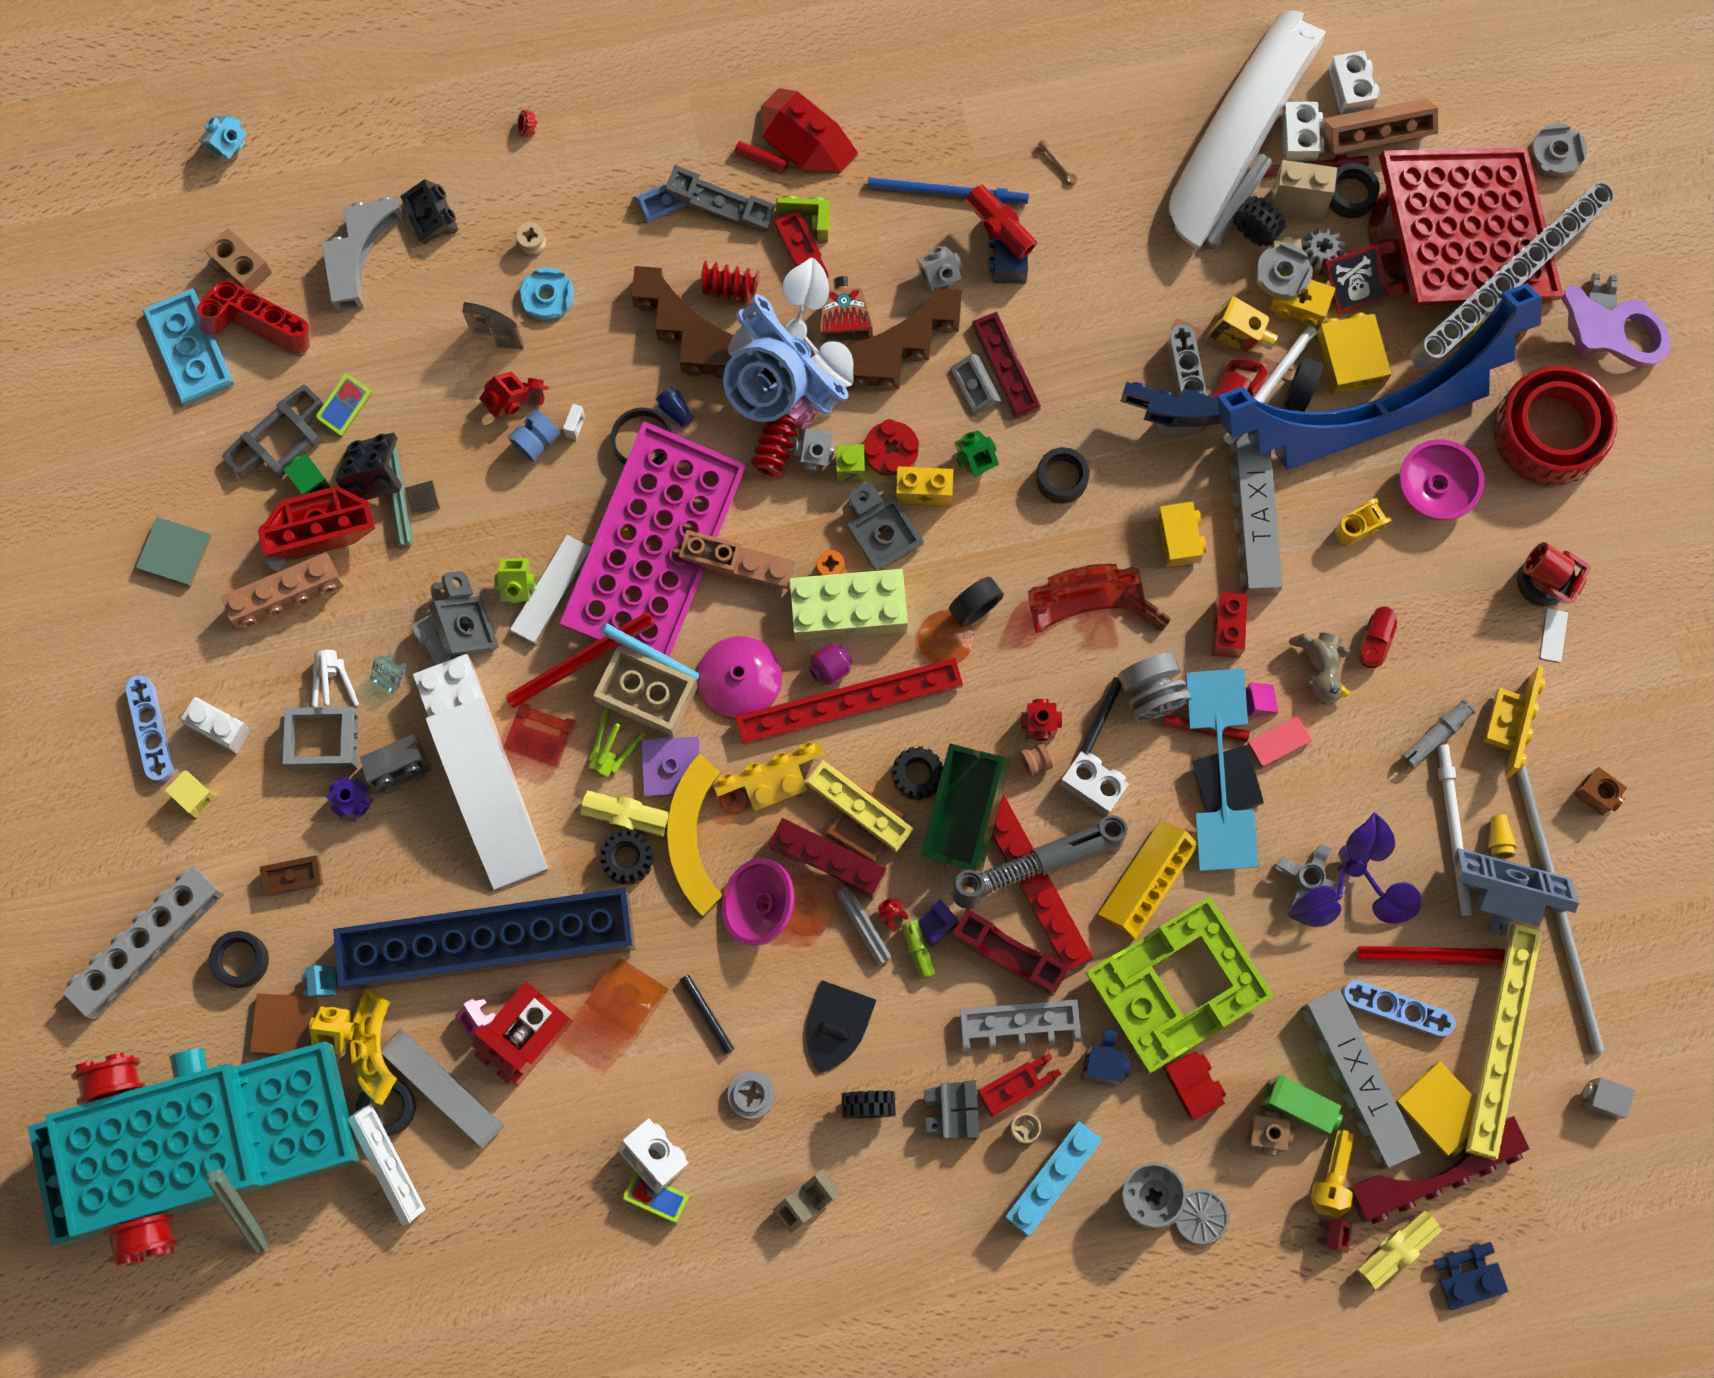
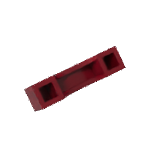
M784 818L780 820L769 842L771 850L793 861L815 867L871 899H874L886 875L885 867Z
M968 908L952 934L951 939L1052 997L1057 992L1070 969L1069 966L1048 954L1034 950L1016 941L998 929L992 922Z

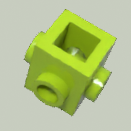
M529 558L501 559L497 571L498 574L494 576L495 591H500L501 602L519 604L529 601L531 591L536 590V575L531 574Z

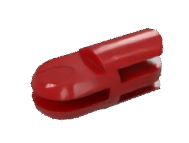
M1384 606L1377 608L1369 619L1359 649V660L1367 668H1377L1386 660L1397 629V619L1393 609Z

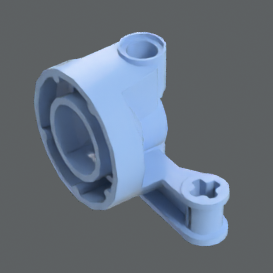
M759 294L755 295L752 298V303L745 309H740L737 312L736 317L739 323L750 333L754 340L749 345L738 350L726 364L723 385L725 394L733 408L744 417L758 422L775 421L786 415L803 395L808 398L821 414L829 415L833 410L832 408L838 402L845 401L848 398V392L844 385L824 373L810 358L811 350L801 338L792 337L779 323L772 305L765 297ZM767 368L772 372L778 383L772 385L769 379L761 373L763 369Z

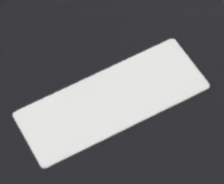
M1547 609L1540 658L1557 662L1562 661L1568 612Z

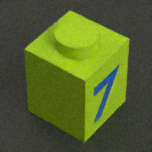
M864 444L836 445L837 482H865Z

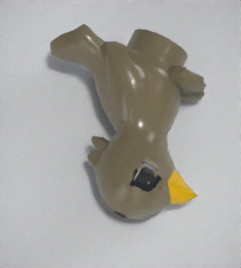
M1323 632L1319 633L1318 639H1311L1305 633L1291 637L1289 644L1303 648L1317 671L1316 676L1309 675L1311 680L1308 683L1319 702L1322 704H1333L1340 698L1351 694L1341 684L1337 675L1340 659L1350 654V649L1340 646L1341 639L1339 637Z

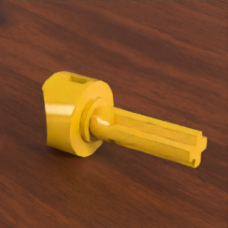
M1337 1130L1326 1182L1314 1183L1310 1196L1312 1205L1318 1214L1337 1219L1350 1210L1353 1193L1343 1187L1355 1136L1346 1130Z

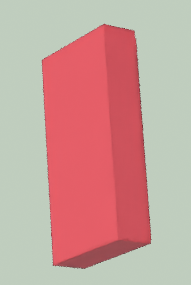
M1297 716L1249 741L1247 745L1259 766L1263 768L1311 743L1312 739Z

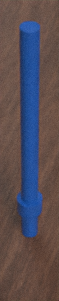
M868 177L867 188L960 198H966L970 191L974 189L971 187ZM998 187L997 190L988 189L994 197L999 196L1003 204H1006V202L1028 204L1029 193L1008 191V188Z

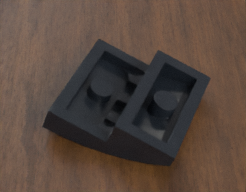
M1246 745L1224 751L1228 808L1233 811H1240L1262 805L1264 801ZM1219 753L1193 760L1190 765L1200 789L1199 796L1206 813L1217 812L1222 807Z

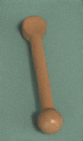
M1041 140L1038 143L1039 149L1044 150L1067 177L1066 182L1069 185L1076 184V174L1070 173L1049 148L1048 141Z

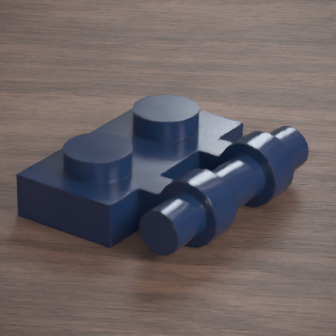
M1477 1242L1469 1245L1468 1249L1456 1253L1449 1251L1443 1253V1257L1433 1260L1437 1271L1447 1269L1450 1275L1448 1278L1439 1280L1449 1310L1458 1309L1509 1292L1499 1263L1494 1262L1486 1265L1485 1256L1495 1253L1491 1242L1481 1245ZM1473 1261L1475 1269L1463 1273L1460 1272V1264Z

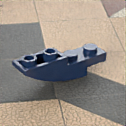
M1126 382L1120 402L1147 410L1144 417L1146 421L1180 427L1208 426L1220 423L1218 397L1206 396L1198 389L1187 390L1183 388L1180 398H1177L1171 392L1151 390L1145 384L1139 382Z

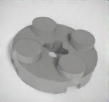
M1555 123L1544 127L1536 135L1531 145V158L1541 175L1566 177L1579 170L1587 155V143L1580 132L1576 133L1571 130V126L1567 124ZM1556 145L1561 150H1565L1562 155H1557L1553 151Z
M1285 243L1280 244L1278 247H1270L1262 253L1258 261L1256 283L1258 287L1275 298L1293 300L1309 285L1313 273L1312 265L1310 266L1305 251L1295 245ZM1284 266H1287L1289 268L1288 273L1291 275L1281 276L1277 268L1282 269Z

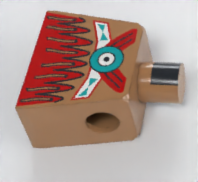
M847 276L834 278V290H829L828 299L822 306L821 343L873 337V324L863 290L861 288H851L850 278Z

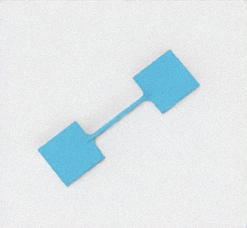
M1244 668L1186 673L1187 689L1192 697L1188 702L1190 729L1212 728L1217 732L1222 807L1217 812L1196 813L1200 871L1259 868L1254 810L1233 811L1228 808L1226 800L1222 732L1229 726L1248 725Z

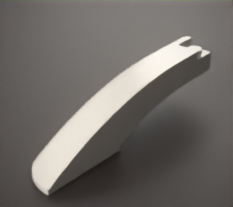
M1284 11L1276 17L1216 112L1171 194L1169 216L1172 217L1175 224L1174 229L1184 241L1198 250L1244 180L1259 149L1282 111L1285 102L1289 99L1322 46L1326 31L1302 21L1304 15L1302 12Z

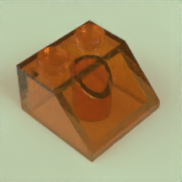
M619 958L600 979L586 1000L585 1005L637 1039L669 989Z

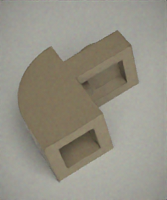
M822 1169L803 1186L786 1197L773 1210L791 1234L827 1207L841 1193L836 1188L834 1181Z

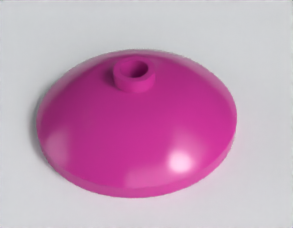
M1436 439L1421 443L1410 451L1400 468L1399 485L1404 499L1417 513L1429 519L1448 521L1466 515L1476 506L1483 493L1484 474L1478 459L1466 447L1454 441ZM1433 483L1440 484L1441 489H1435Z
M735 636L717 642L705 653L698 667L699 678L697 684L701 697L715 713L729 719L736 720L737 715L771 707L777 699L782 685V671L776 655L767 645L751 637ZM736 669H742L744 671V674L741 677H736L733 675Z
M758 858L744 863L732 874L723 893L722 917L727 931L736 941L745 945L761 946L773 941L785 929L794 906V888L787 871L775 861Z

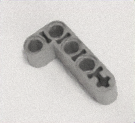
M1179 324L1172 329L1167 342L1176 396L1180 398L1183 388L1198 389L1207 396L1195 333L1190 326ZM1181 342H1182V343H1185L1184 348H1183V351H1181V349H1182V344H1181ZM1188 363L1192 369L1185 370L1180 364ZM1155 423L1156 432L1164 438L1198 434L1206 427H1180Z

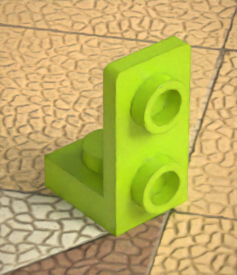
M791 195L776 198L777 214L787 215L799 210L801 215L813 216L812 231H817L818 241L828 242L830 200H824L821 197L799 199Z

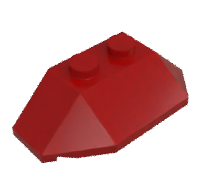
M778 88L761 106L763 139L802 171H833V173H842L858 156V151L839 124L800 92Z
M335 486L282 500L266 522L260 526L258 534L265 558L299 559L353 545L373 531L375 525L370 504L367 500Z

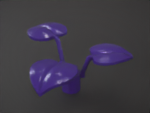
M1373 812L1368 820L1349 836L1346 845L1339 850L1338 857L1342 865L1337 867L1339 871L1337 893L1335 894L1331 886H1319L1308 891L1289 909L1288 915L1291 919L1311 927H1323L1336 920L1341 913V905L1338 900L1342 898L1345 873L1352 877H1360L1364 874L1380 896L1372 904L1374 915L1379 920L1385 923L1396 924L1408 921L1418 914L1421 908V895L1414 885L1406 882L1391 885L1384 893L1367 870L1369 860L1383 861L1392 854L1395 848L1394 834L1381 816Z

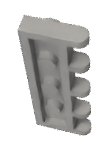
M1077 1000L960 1009L963 1051H970L969 1039L989 1038L990 1049L996 1048L995 1037L1018 1035L1019 1046H1025V1035L1047 1033L1048 1044H1055L1054 1032L1074 1031L1073 1037L1075 1042L1081 1041Z

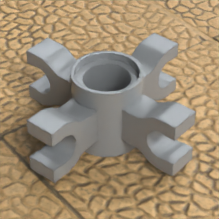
M1321 843L1317 847L1311 862L1303 867L1284 856L1278 860L1274 870L1294 878L1297 888L1288 907L1289 909L1299 898L1316 887L1331 886L1335 894L1337 893L1338 883L1326 879L1325 871L1322 868L1330 854L1331 848ZM1304 872H1311L1315 875V885H1309L1304 881Z

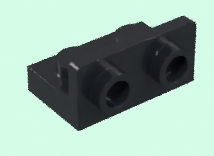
M424 179L400 196L419 242L427 244L445 230L452 233L459 230L455 222L456 215L449 208L445 199L447 197L446 192L441 185Z

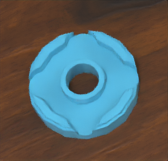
M551 267L538 268L528 277L526 276L519 290L520 301L526 313L534 319L541 321H553L564 316L571 309L574 301V288L570 279L562 271ZM544 289H552L554 291V295L550 299H542L540 297V293Z

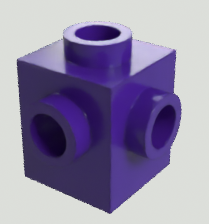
M344 776L342 780H336L330 786L329 794L326 796L333 803L329 808L341 819L347 815L354 822L368 811L370 804L374 800L366 794L369 788L358 778H355L352 782L347 776ZM351 793L350 798L345 800L346 797Z

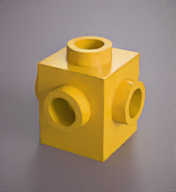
M321 1006L316 1018L312 1017L310 1020L309 1035H311V1045L325 1041L333 1045L335 1055H341L347 1040H351L354 1034V1023L350 1022V1010Z

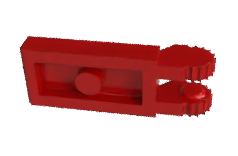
M796 210L774 220V225L795 266L797 267L808 259L814 258L822 266L827 278H829L827 269L822 261L821 252L800 211Z
M1050 1053L1031 1063L1029 1061L977 1090L991 1118L1041 1090L1043 1085L1062 1075L1059 1069L1050 1071L1041 1079H1038L1033 1069L1050 1062L1052 1059Z

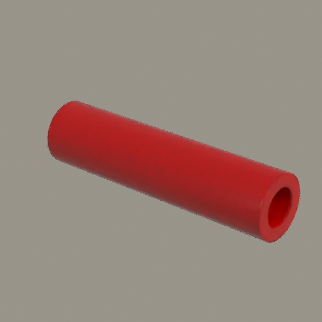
M742 141L737 142L734 153L783 173L786 171L789 163L787 159Z

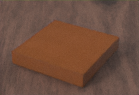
M865 791L903 820L905 814ZM842 811L838 812L826 832L828 837L874 863L877 862L886 847L884 843Z
M257 993L250 1052L279 1055L310 1046L309 1024L311 1018H315L317 998Z

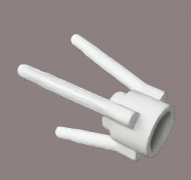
M334 650L316 652L314 654L315 664L312 665V707L314 708L318 705L320 677L322 678L324 705L329 706L328 678L336 676V671H339L355 707L359 706L356 694L344 668V660L337 659V653Z

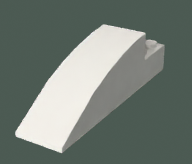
M465 654L414 673L413 676L428 715L426 718L427 724L494 891L549 870L474 665L469 656Z

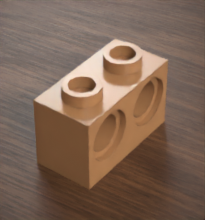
M229 228L221 233L204 250L210 258L207 263L218 274L223 271L228 276L226 278L227 281L233 282L251 292L272 274L267 263ZM232 252L230 256L222 258L225 253ZM245 269H251L249 273L241 275Z

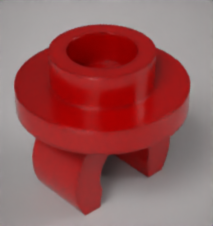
M528 378L527 383L522 382L525 387H528L529 391L523 401L528 403L529 395L537 393L539 396L538 404L542 405L545 396L541 389L549 390V386L544 385V380Z
M888 898L878 906L876 917L881 922L885 921L886 925L893 930L897 929L893 923V918L896 915H900L905 920L909 918L908 914L901 909L902 902L898 898Z

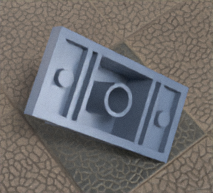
M1457 848L1454 860L1458 880L1464 886L1476 889L1481 911L1494 914L1488 926L1489 931L1497 935L1499 929V935L1505 936L1511 919L1539 926L1546 906L1561 913L1566 911L1576 913L1579 901L1572 878Z

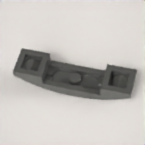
M674 165L665 191L719 219L749 228L767 230L776 206L775 204L750 195L748 199L700 180V174Z

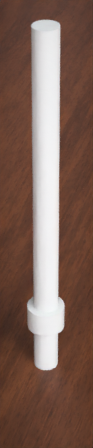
M1308 325L1253 398L1264 403L1317 332L1314 326ZM1227 432L1223 439L1226 443L1233 444L1238 436L1232 438Z
M1449 745L1437 746L1440 763L1438 777L1439 781H1442L1460 912L1461 917L1473 916L1470 890L1459 882L1454 860L1457 848L1464 849L1454 785L1456 771L1455 767L1451 764Z

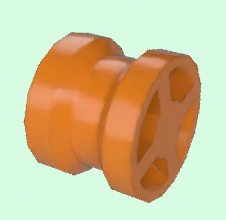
M827 550L817 558L818 576L844 574L845 562L839 552Z

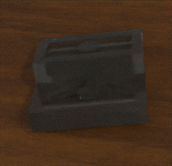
M464 302L462 313L471 334L492 336L496 347L523 350L524 343L518 326L513 320L494 309Z

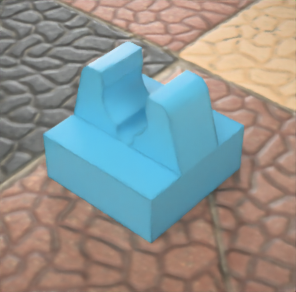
M314 965L306 967V972L302 974V979H307L308 990L303 991L304 996L332 997L337 995L335 966Z

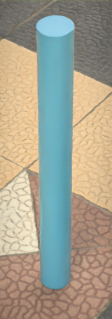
M607 623L601 626L600 633L642 656L693 677L696 681L698 680V672Z

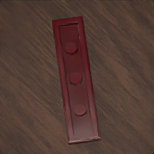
M996 311L972 321V327L1014 418L1018 419L1040 410L1041 405L998 312Z

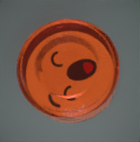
M741 787L719 796V803L722 810L727 814L738 815L747 808L748 796Z

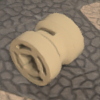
M1031 1113L1019 1114L1010 1125L1012 1138L1020 1144L1032 1143L1041 1133L1040 1121Z

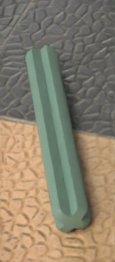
M396 444L389 465L402 483L400 492L389 494L397 544L399 547H408L413 544L398 446Z

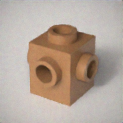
M1265 1112L1264 1117L1251 1116L1247 1147L1260 1148V1154L1268 1156H1278L1279 1151H1287L1288 1146H1292L1294 1140V1128H1290V1120H1283V1114ZM1270 1129L1274 1132L1273 1139L1269 1136Z

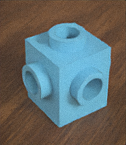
M214 116L205 124L204 129L206 131L198 142L218 159H230L233 154H236L243 147V139L248 133L241 128L242 124L233 116Z

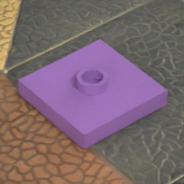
M699 737L641 740L644 797L674 796L685 771L700 753Z

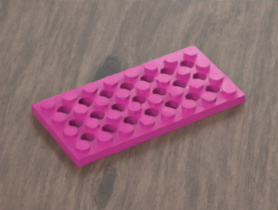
M643 421L559 626L598 641L605 637V635L600 633V628L604 623L617 629L620 628L615 623V616L617 614L624 613L632 621L643 613L649 612L655 622L653 626L657 632L656 636L648 639L640 633L633 638L670 657L705 570L704 567L689 561H675L672 551L682 547L685 537L682 526L686 523L695 525L697 533L718 537L746 465ZM656 451L663 453L666 457V462L662 465L653 463L651 454ZM682 462L689 464L692 473L688 476L679 474L677 465ZM707 473L713 474L717 478V485L714 487L706 486L702 479L703 475ZM645 476L652 477L655 480L656 487L652 490L644 489L640 482L641 478ZM671 487L679 489L682 494L681 499L678 501L670 500L666 493L667 489ZM696 498L705 500L707 510L704 512L696 511L692 505L693 500ZM635 501L643 503L646 509L645 513L642 515L634 514L630 509V504ZM660 512L669 514L671 524L668 526L660 525L656 520V515ZM625 526L631 527L635 531V538L632 540L623 539L620 535V529ZM651 537L657 538L661 542V549L658 551L649 550L646 546V540ZM612 552L622 553L625 557V563L620 566L612 564L609 559ZM641 562L648 564L651 568V574L646 577L640 576L636 572V565ZM667 573L673 574L677 579V585L672 588L666 587L662 583V576ZM603 577L611 578L615 584L614 589L611 591L602 590L599 586V580ZM629 588H636L641 594L640 600L630 602L625 596V591ZM655 599L665 601L667 605L666 611L663 613L655 612L651 606L652 601ZM591 603H600L604 608V614L600 617L592 616L588 610V606Z

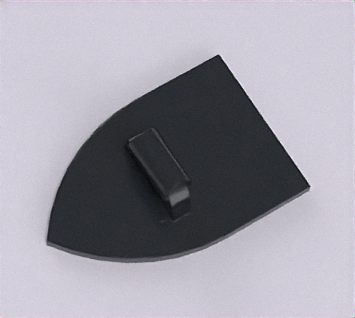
M823 980L821 981L809 1014L806 1029L810 1057L819 1073L838 1066L857 1049L867 1029L877 1001L876 999Z

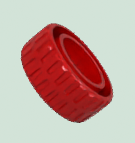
M1548 366L1534 370L1525 377L1520 378L1507 392L1497 409L1493 433L1497 450L1510 469L1522 478L1547 486L1567 485L1582 479L1603 461L1614 444L1618 419L1610 395L1597 380L1585 372L1571 367ZM1544 398H1556L1574 406L1581 414L1585 423L1586 435L1584 443L1574 449L1559 450L1540 442L1529 426L1528 410L1530 404Z

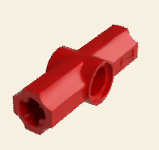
M983 184L977 185L970 191L969 195L965 198V203L983 221L984 228L995 240L1000 239L1019 260L1027 257L1037 246V241L1019 223V218L1015 211L1007 204L1002 205Z

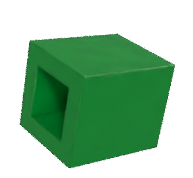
M307 453L303 456L295 457L284 468V471L302 495L331 488Z

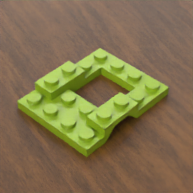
M1210 896L1164 923L1126 949L1086 971L1087 977L1148 1074L1274 997L1272 991ZM1200 937L1231 988L1188 1015L1183 1016L1156 974L1153 966Z

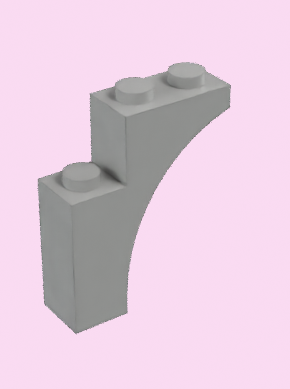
M383 197L375 202H357L349 207H344L348 237H333L329 241L322 242L331 302L337 313L364 308L362 275L366 259L380 236L391 226L404 219L403 210L397 197Z

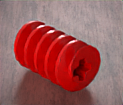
M705 260L701 272L700 285L702 293L708 296L712 290L713 296L719 297L723 291L724 299H730L732 294H734L735 301H740L744 295L745 302L751 303L752 298L757 292L760 272L757 270L755 276L751 277L750 268H747L745 273L741 275L739 266H736L733 273H730L728 264H725L723 270L719 271L718 262H715L713 267L709 269L708 262Z
M785 416L775 421L766 422L767 425L762 429L763 435L758 439L759 445L754 450L756 455L751 458V464L759 472L779 479L783 475L776 469L786 468V463L780 459H788L790 457V454L784 448H793V443L788 438H797V433L791 429L800 428L797 422Z

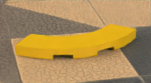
M366 988L353 1020L356 1026L354 1040L350 1041L351 1061L355 1065L358 1075L357 1081L362 1090L375 1103L383 1105L397 1080L386 1067L380 1047L382 1023L391 1002Z

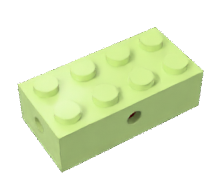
M903 569L790 578L795 642L907 632L908 620Z

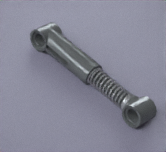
M1109 815L1104 817L1099 824L1031 849L1030 855L1027 854L1026 857L1022 856L1012 862L1009 861L1007 864L1004 863L1003 866L999 865L993 869L990 868L989 871L985 870L984 873L965 870L959 873L956 878L952 894L953 900L961 908H974L987 894L992 893L993 890L997 891V888L1002 889V886L1006 888L1007 885H1011V882L1015 884L1016 881L1025 880V877L1029 879L1030 875L1034 877L1035 874L1043 877L1102 853H1116L1121 849L1126 838L1127 824L1119 816ZM1106 832H1112L1117 837H1110ZM966 886L971 887L974 892H966L962 888Z

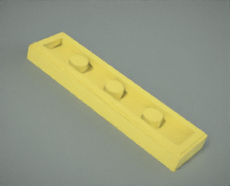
M824 760L821 761L805 782L807 786L895 853L899 851L914 831V828Z

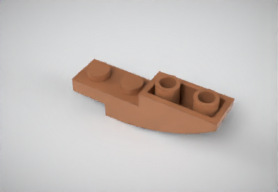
M686 530L679 558L712 571L754 584L762 585L764 583L789 590L790 578L793 576L796 565L794 560L744 548L739 543Z

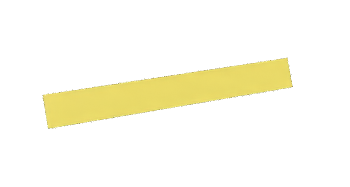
M1518 924L1510 926L1465 1151L1466 1153L1494 1161L1498 1159L1542 935V931Z

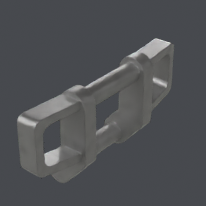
M301 385L277 403V408L250 432L245 431L222 454V458L241 478L248 476L264 462L279 478L286 473L284 468L288 466L292 459L301 456L311 446L314 445L316 447L322 442L307 424L316 417L323 406V402L306 385ZM309 396L314 401V404L299 417L290 407L303 397ZM285 416L301 431L305 438L281 459L276 461L256 440ZM248 445L256 455L243 466L238 467L233 462V459Z

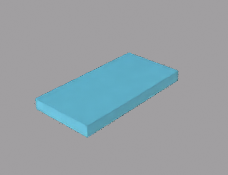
M193 288L142 309L183 406L235 385L215 336L204 334L200 330L197 306L200 301Z

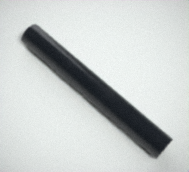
M1113 677L1078 751L1079 754L1080 752L1086 755L1091 753L1122 687L1118 677Z
M689 974L679 980L723 1053L725 1055L729 1054L735 1049L691 976Z

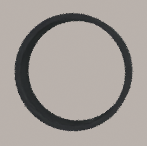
M634 408L626 411L616 420L611 431V443L614 453L621 463L625 465L627 458L621 455L616 448V436L621 426L632 418L648 416L660 421L668 432L672 433L667 419L661 413L650 408ZM661 453L652 461L657 465H661L666 460V457Z

